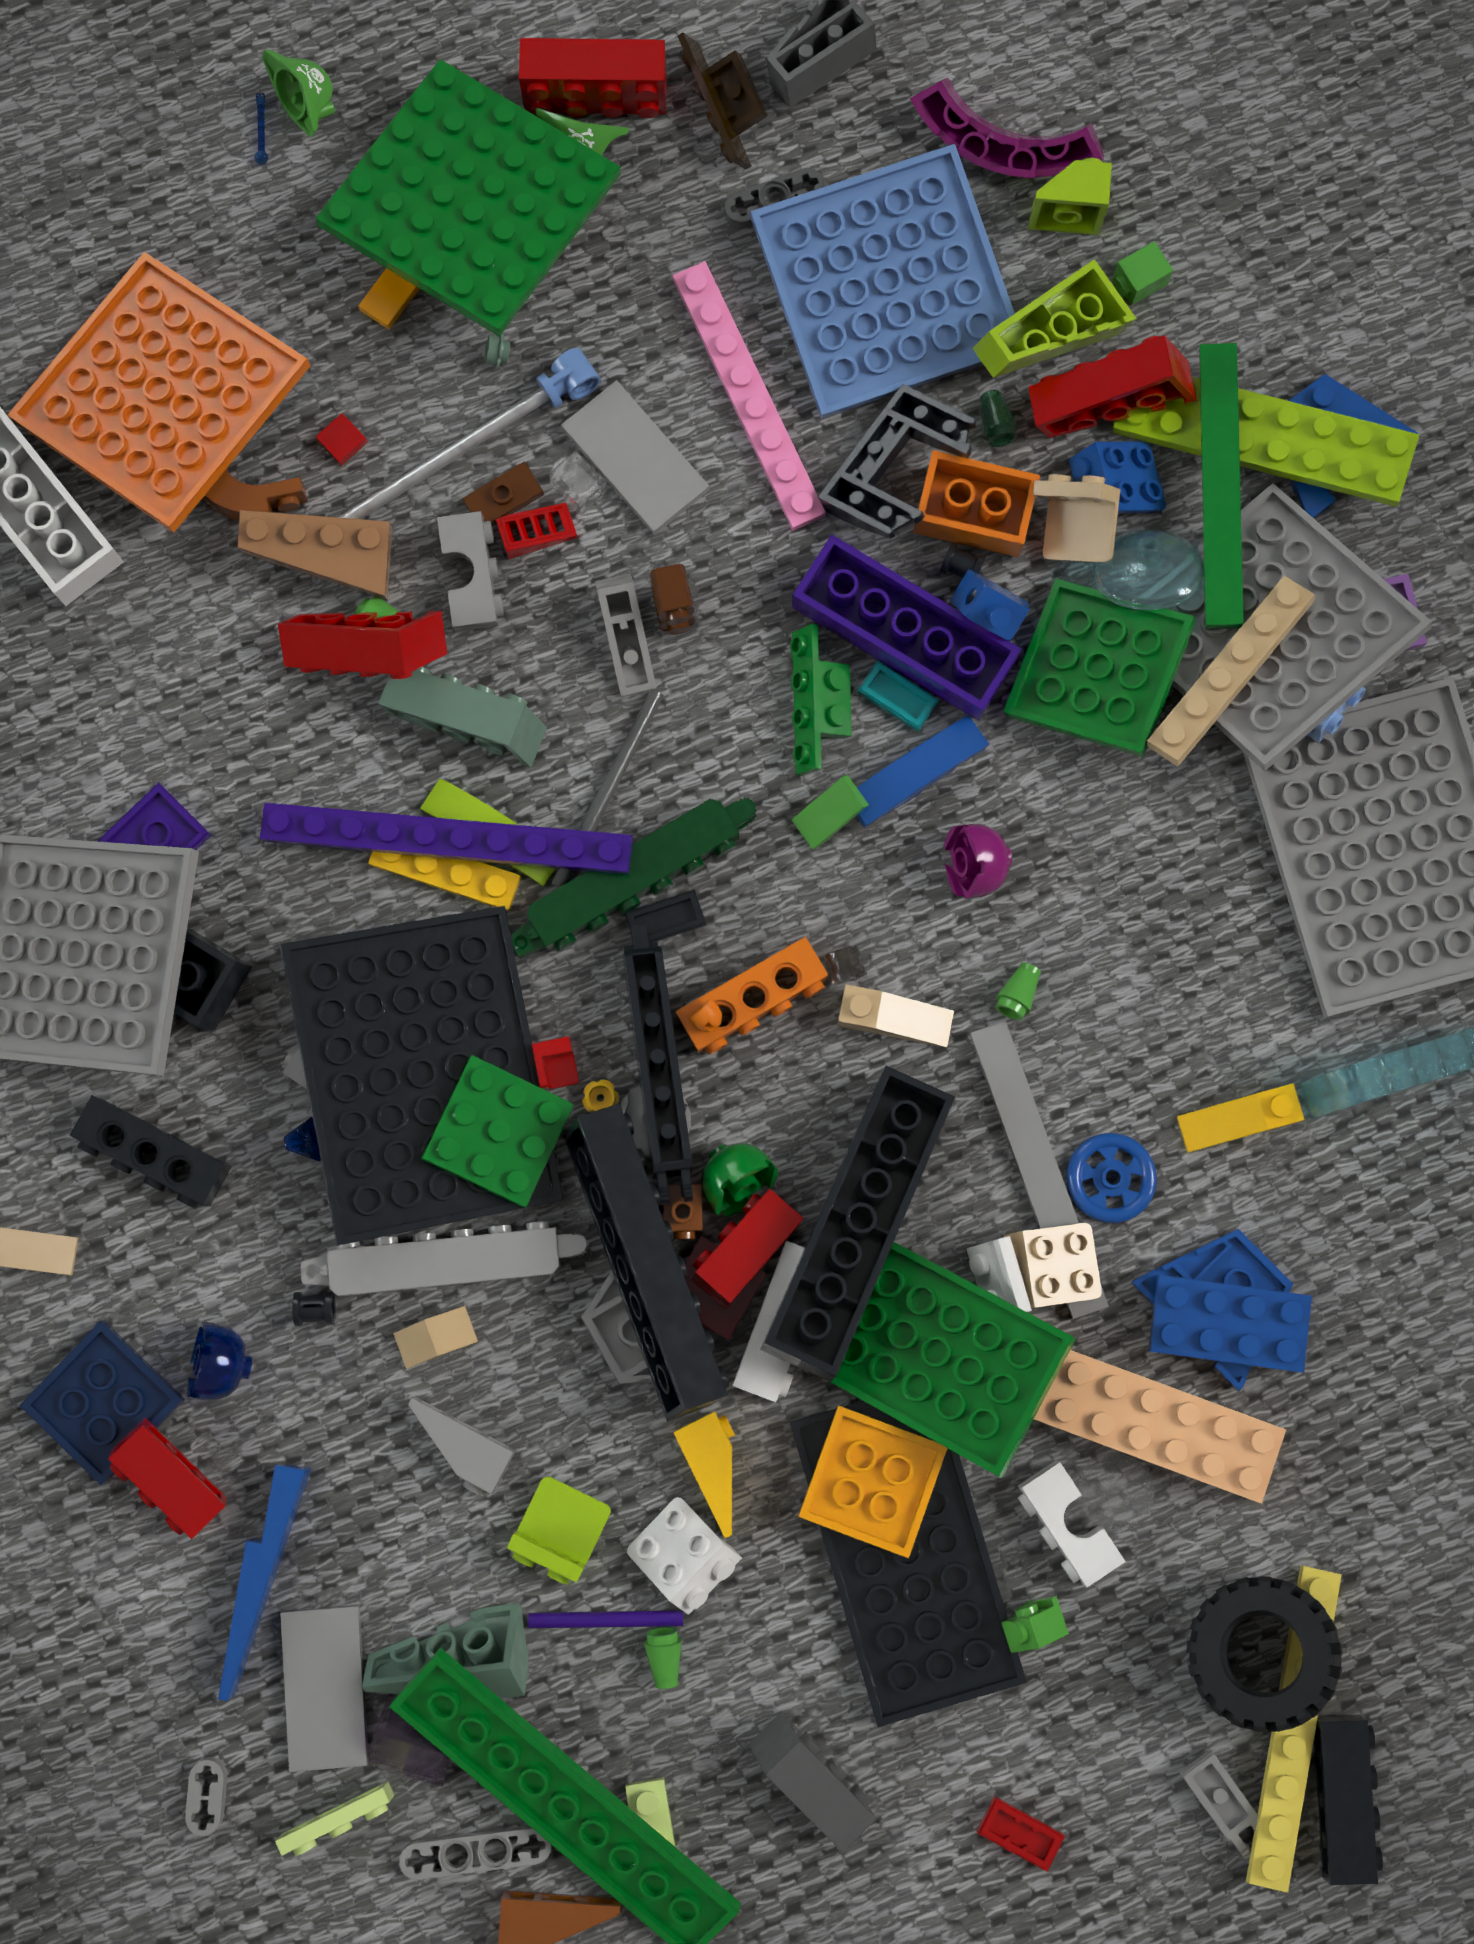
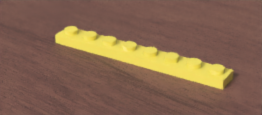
M1300 1566L1297 1586L1318 1600L1334 1621L1342 1574ZM1289 1627L1279 1690L1286 1688L1295 1680L1302 1665L1303 1653L1301 1643L1291 1627ZM1318 1715L1293 1729L1271 1732L1257 1813L1258 1820L1256 1831H1254L1246 1882L1249 1884L1288 1893Z

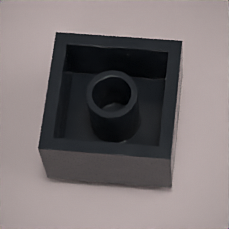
M187 928L174 1013L198 1028L215 1031L253 966L196 931Z

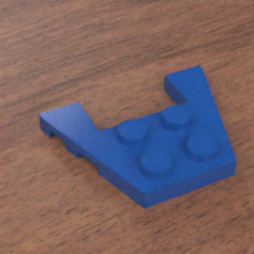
M1326 374L1289 400L1302 405L1418 434L1407 425ZM1295 480L1290 482L1294 493L1298 496L1302 509L1313 518L1317 517L1336 501L1325 488Z
M1239 1229L1229 1232L1145 1273L1131 1282L1152 1305L1154 1304L1157 1275L1288 1293L1293 1286V1283ZM1216 1361L1212 1365L1236 1391H1240L1247 1380L1246 1377L1252 1367L1251 1365Z

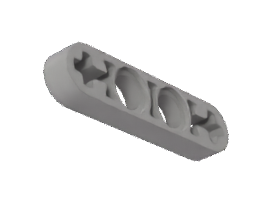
M529 1825L426 1838L412 1841L406 1845L400 1855L399 1865L403 1874L414 1880L530 1866L545 1861L551 1852L552 1845ZM532 1834L537 1836L538 1841L545 1842V1846L540 1847L538 1855H532L531 1848H523L517 1852L519 1858H512L514 1844L511 1836L518 1837L517 1845L529 1842L530 1835ZM491 1839H499L506 1845L507 1853L500 1860H492L485 1853V1844ZM452 1844L464 1846L468 1853L467 1861L461 1865L451 1864L447 1860L446 1849ZM433 1846L440 1847L438 1860L441 1868H435L436 1860L424 1862L421 1870H416L415 1863H408L407 1859L412 1857L415 1849L420 1851L421 1856H432L435 1853Z

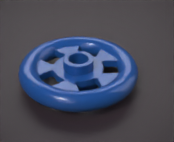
M1103 1133L1087 1139L1074 1151L1068 1163L1066 1180L1073 1202L1084 1214L1104 1223H1121L1133 1219L1146 1209L1155 1193L1157 1175L1150 1154L1139 1142L1123 1134ZM1118 1149L1127 1152L1133 1157L1128 1166L1114 1159ZM1098 1151L1105 1160L1100 1162L1095 1169H1092L1086 1161L1093 1153ZM1108 1171H1115L1118 1174L1119 1180L1117 1184L1111 1185L1106 1181ZM1131 1174L1142 1176L1139 1192L1128 1189L1131 1182ZM1089 1178L1093 1179V1184L1098 1191L1097 1194L1091 1197L1087 1196L1082 1185V1181ZM1106 1196H1122V1207L1107 1208Z

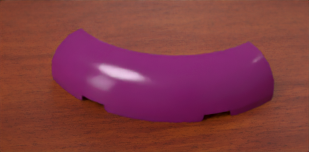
M948 77L910 98L920 117L936 136H939L947 145L955 144L958 154L963 158L993 172L1027 178L1048 177L1059 174L1075 160L1086 158L1104 160L1102 147L1092 123L1071 132L1052 136H1030L1010 132L993 125L975 113L962 100Z

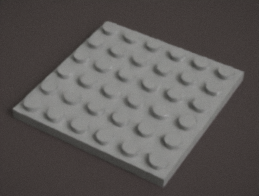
M1274 483L1241 509L1244 623L1283 576L1288 577L1315 594V600L1214 723L1263 771L1268 769L1429 631L1432 625V621ZM1203 542L1135 599L1195 617V626L1172 683V686L1183 696H1185L1240 629H1205Z
M0 835V1060L164 1077L199 851L180 847Z

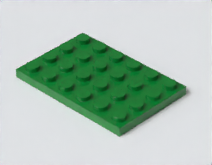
M893 1242L837 1376L831 1383L1002 1479L1076 1339L1066 1332Z

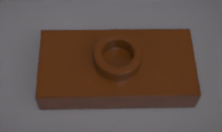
M524 461L462 499L470 513L481 511L484 522L491 521L493 526L497 524V518L517 512L542 497L544 492Z

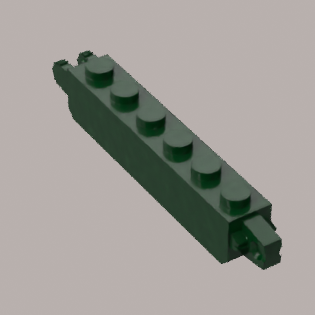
M744 797L743 799L740 798V801H735L724 808L720 801L708 799L632 845L629 875L586 871L530 904L527 913L529 921L511 935L515 953L521 959L545 948L548 952L556 949L558 953L562 952L577 942L575 936L586 930L590 934L600 930L609 923L607 917L619 910L623 915L635 909L641 904L639 899L651 891L654 896L666 891L673 885L671 880L683 872L686 877L698 872L705 866L703 861L710 856L716 854L720 858L730 853L737 847L735 842L739 840V831L747 827L748 823L752 824V821H755L757 816L755 814L757 812L755 802L750 800L749 797Z

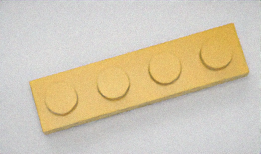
M372 852L368 862L372 867L492 907L505 906L507 912H510L521 881V876L479 861Z

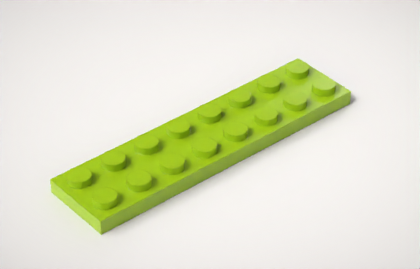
M1192 376L1197 401L1184 404L1183 398L1165 402L1166 409L1155 412H1151L1150 408L1132 410L1128 419L1114 423L1113 433L1201 456L1200 378ZM1238 388L1241 467L1398 507L1420 434Z

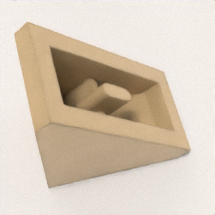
M466 1306L422 1320L393 1333L406 1369L478 1342Z

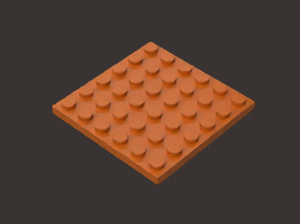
M144 252L7 416L19 427L174 533L311 365L306 357Z

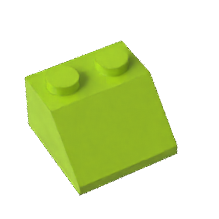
M1086 158L1072 162L1036 191L1028 229L1099 235L1109 206L1112 163L1102 162L1097 158Z

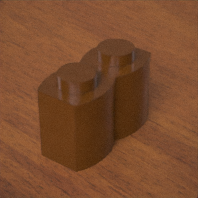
M679 563L653 569L649 576L660 629L664 632L668 631L670 635H678L689 631L690 626L695 623V609L685 566Z

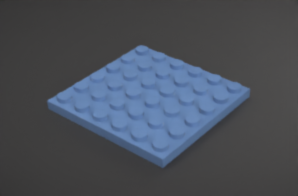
M955 144L750 212L751 221L821 419L894 395L902 384L915 388L983 365L972 348L990 330L1015 314Z

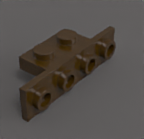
M681 33L677 36L683 48L680 51V56L687 68L693 71L696 78L693 86L698 96L708 106L709 112L706 115L712 128L719 132L723 143L720 144V148L724 157L729 163L734 162L744 169L750 168L752 165L739 138V134L768 115L741 54L734 50L709 67L699 43L685 33Z

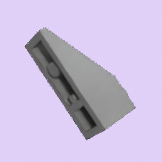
M631 574L595 581L621 696L656 689Z
M412 1397L408 1406L456 1475L465 1480L462 1486L480 1496H483L485 1491L490 1494L494 1493L517 1450L422 1399Z

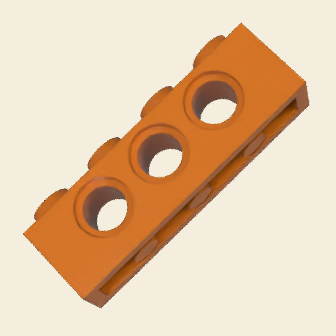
M805 936L675 1011L676 1016L698 1054L706 1050L708 1055H711L728 1045L726 1038L736 1032L744 1036L760 1026L758 1022L760 1018L769 1013L775 1018L791 1009L793 1006L790 1001L802 994L808 999L825 989L823 982L828 979V973ZM783 971H789L795 975L797 983L791 989H782L775 981L776 976ZM749 990H758L764 995L765 1001L758 1008H750L743 1001L745 993ZM712 998L719 1008L727 1009L732 1014V1020L727 1026H715L713 1031H701L690 1021L689 1017L701 1005Z

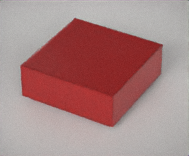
M343 413L315 436L320 445L340 466L368 443L366 437Z

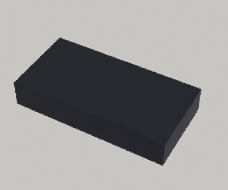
M695 889L625 913L629 929L632 924L646 923L649 943L659 942L707 926Z

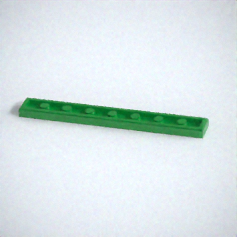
M1237 343L1200 344L1205 629L1241 628L1244 624Z

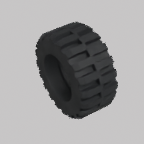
M1245 1577L1237 1579L1236 1582L1229 1585L1225 1584L1215 1590L1216 1593L1210 1599H1206L1199 1607L1201 1610L1198 1616L1192 1620L1189 1628L1192 1630L1190 1641H1187L1186 1653H1189L1190 1658L1189 1672L1191 1677L1195 1679L1198 1686L1196 1689L1202 1699H1206L1212 1706L1211 1709L1220 1717L1223 1716L1231 1721V1724L1240 1728L1254 1730L1255 1732H1280L1293 1729L1316 1717L1325 1705L1331 1701L1336 1692L1335 1689L1341 1678L1343 1668L1341 1667L1342 1644L1338 1637V1630L1326 1609L1318 1600L1302 1588L1285 1580L1272 1577ZM1255 1616H1272L1282 1620L1294 1630L1302 1647L1303 1659L1297 1677L1286 1688L1272 1693L1258 1692L1243 1685L1232 1672L1228 1661V1643L1233 1631L1243 1621Z

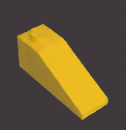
M1294 1083L1177 1116L1187 1153L1305 1120Z
M713 1411L675 1430L673 1433L724 1538L732 1535V1444L729 1438L735 1436V1433L726 1415L718 1417L716 1411Z

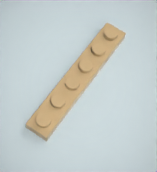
M1283 576L1147 740V746L1178 767L1314 603L1315 594L1288 577Z

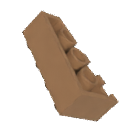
M240 510L238 548L244 554L291 568L319 579H325L356 591L379 596L388 601L392 526L389 521Z

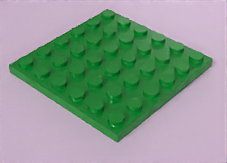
M439 59L315 219L317 226L500 337L619 178L621 167Z

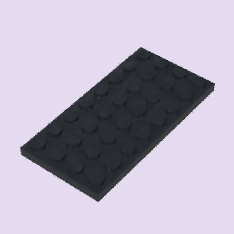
M865 1401L842 1406L930 1439ZM836 1409L790 1422L808 1487ZM947 1448L909 1558L819 1525L877 1727L1027 1683L1018 1652L1011 1653L1002 1626V1622L1007 1620L1008 1617L959 1454Z

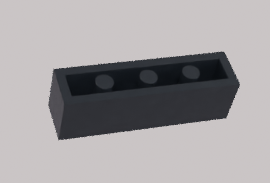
M1359 1714L1318 1716L1314 1753L1322 1877L1330 1885L1378 1884V1871L1383 1870L1382 1852L1380 1847L1376 1846L1375 1831L1380 1830V1814L1378 1807L1373 1806L1372 1790H1377L1378 1778L1376 1768L1370 1762V1749L1375 1748V1734L1372 1725H1368V1720Z

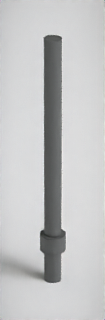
M653 689L650 690L579 830L592 832L596 830L664 697L660 692ZM558 869L551 884L557 888L569 882L575 870Z

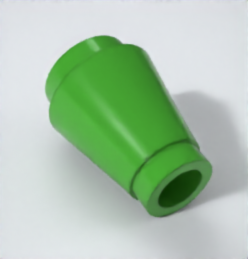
M1022 962L997 994L996 1010L1002 1015L1018 1021L1022 1020L1024 1015L1029 1014L1041 971L1032 964Z
M674 1627L651 1629L647 1631V1640L643 1644L655 1681V1687L658 1689L676 1687L678 1685L682 1638L678 1636L677 1629Z

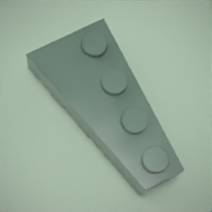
M424 667L412 671L413 675L409 678L391 679L389 676L378 704L391 716L437 732L439 726L443 727L442 732L458 741L468 744L470 738H474V742L488 749V752L502 757L506 750L511 752L519 760L520 764L532 767L547 727L527 707L528 702L523 698L513 694H507L503 698L494 695L495 691L477 683L471 688L462 685L460 679L449 674L442 673L441 677L430 675V671Z

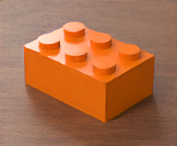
M933 450L918 508L925 517L914 525L913 533L1019 558L1024 546L1035 500L1033 495L1034 480H1039L1040 475Z

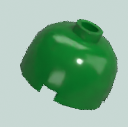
M737 1143L729 1146L726 1144L720 1145L710 1153L709 1161L703 1169L701 1175L703 1194L717 1215L722 1211L725 1216H732L742 1212L743 1207L752 1198L751 1195L764 1187V1185L768 1189L773 1187L778 1178V1169L762 1150L749 1143Z

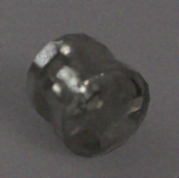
M858 945L838 949L823 956L825 964L831 968L830 981L832 985L844 984L867 975L866 968L860 964L858 958L861 953Z

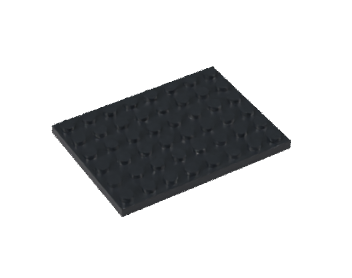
M505 906L280 944L336 1246L524 1209L421 1160L471 1055L540 1087ZM554 1150L526 1208L563 1200Z

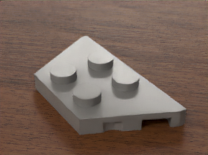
M611 1271L581 1316V1319L618 1384L652 1382L615 1277Z

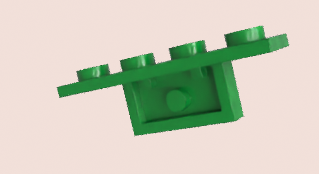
M809 624L792 632L790 651L793 655L791 687L794 692L792 723L795 731L793 759L796 776H804L822 769L821 737L846 739L852 736L850 665L819 660L818 624Z

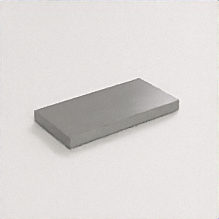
M617 380L561 424V428L654 535L710 491V486Z
M360 1605L282 1611L280 1616L289 1772L367 1766L369 1764L365 1691L362 1688L364 1670Z

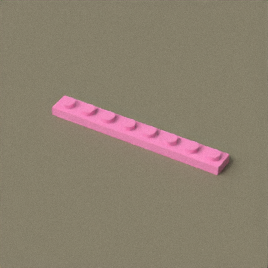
M706 261L674 274V284L792 531L826 517L823 505Z

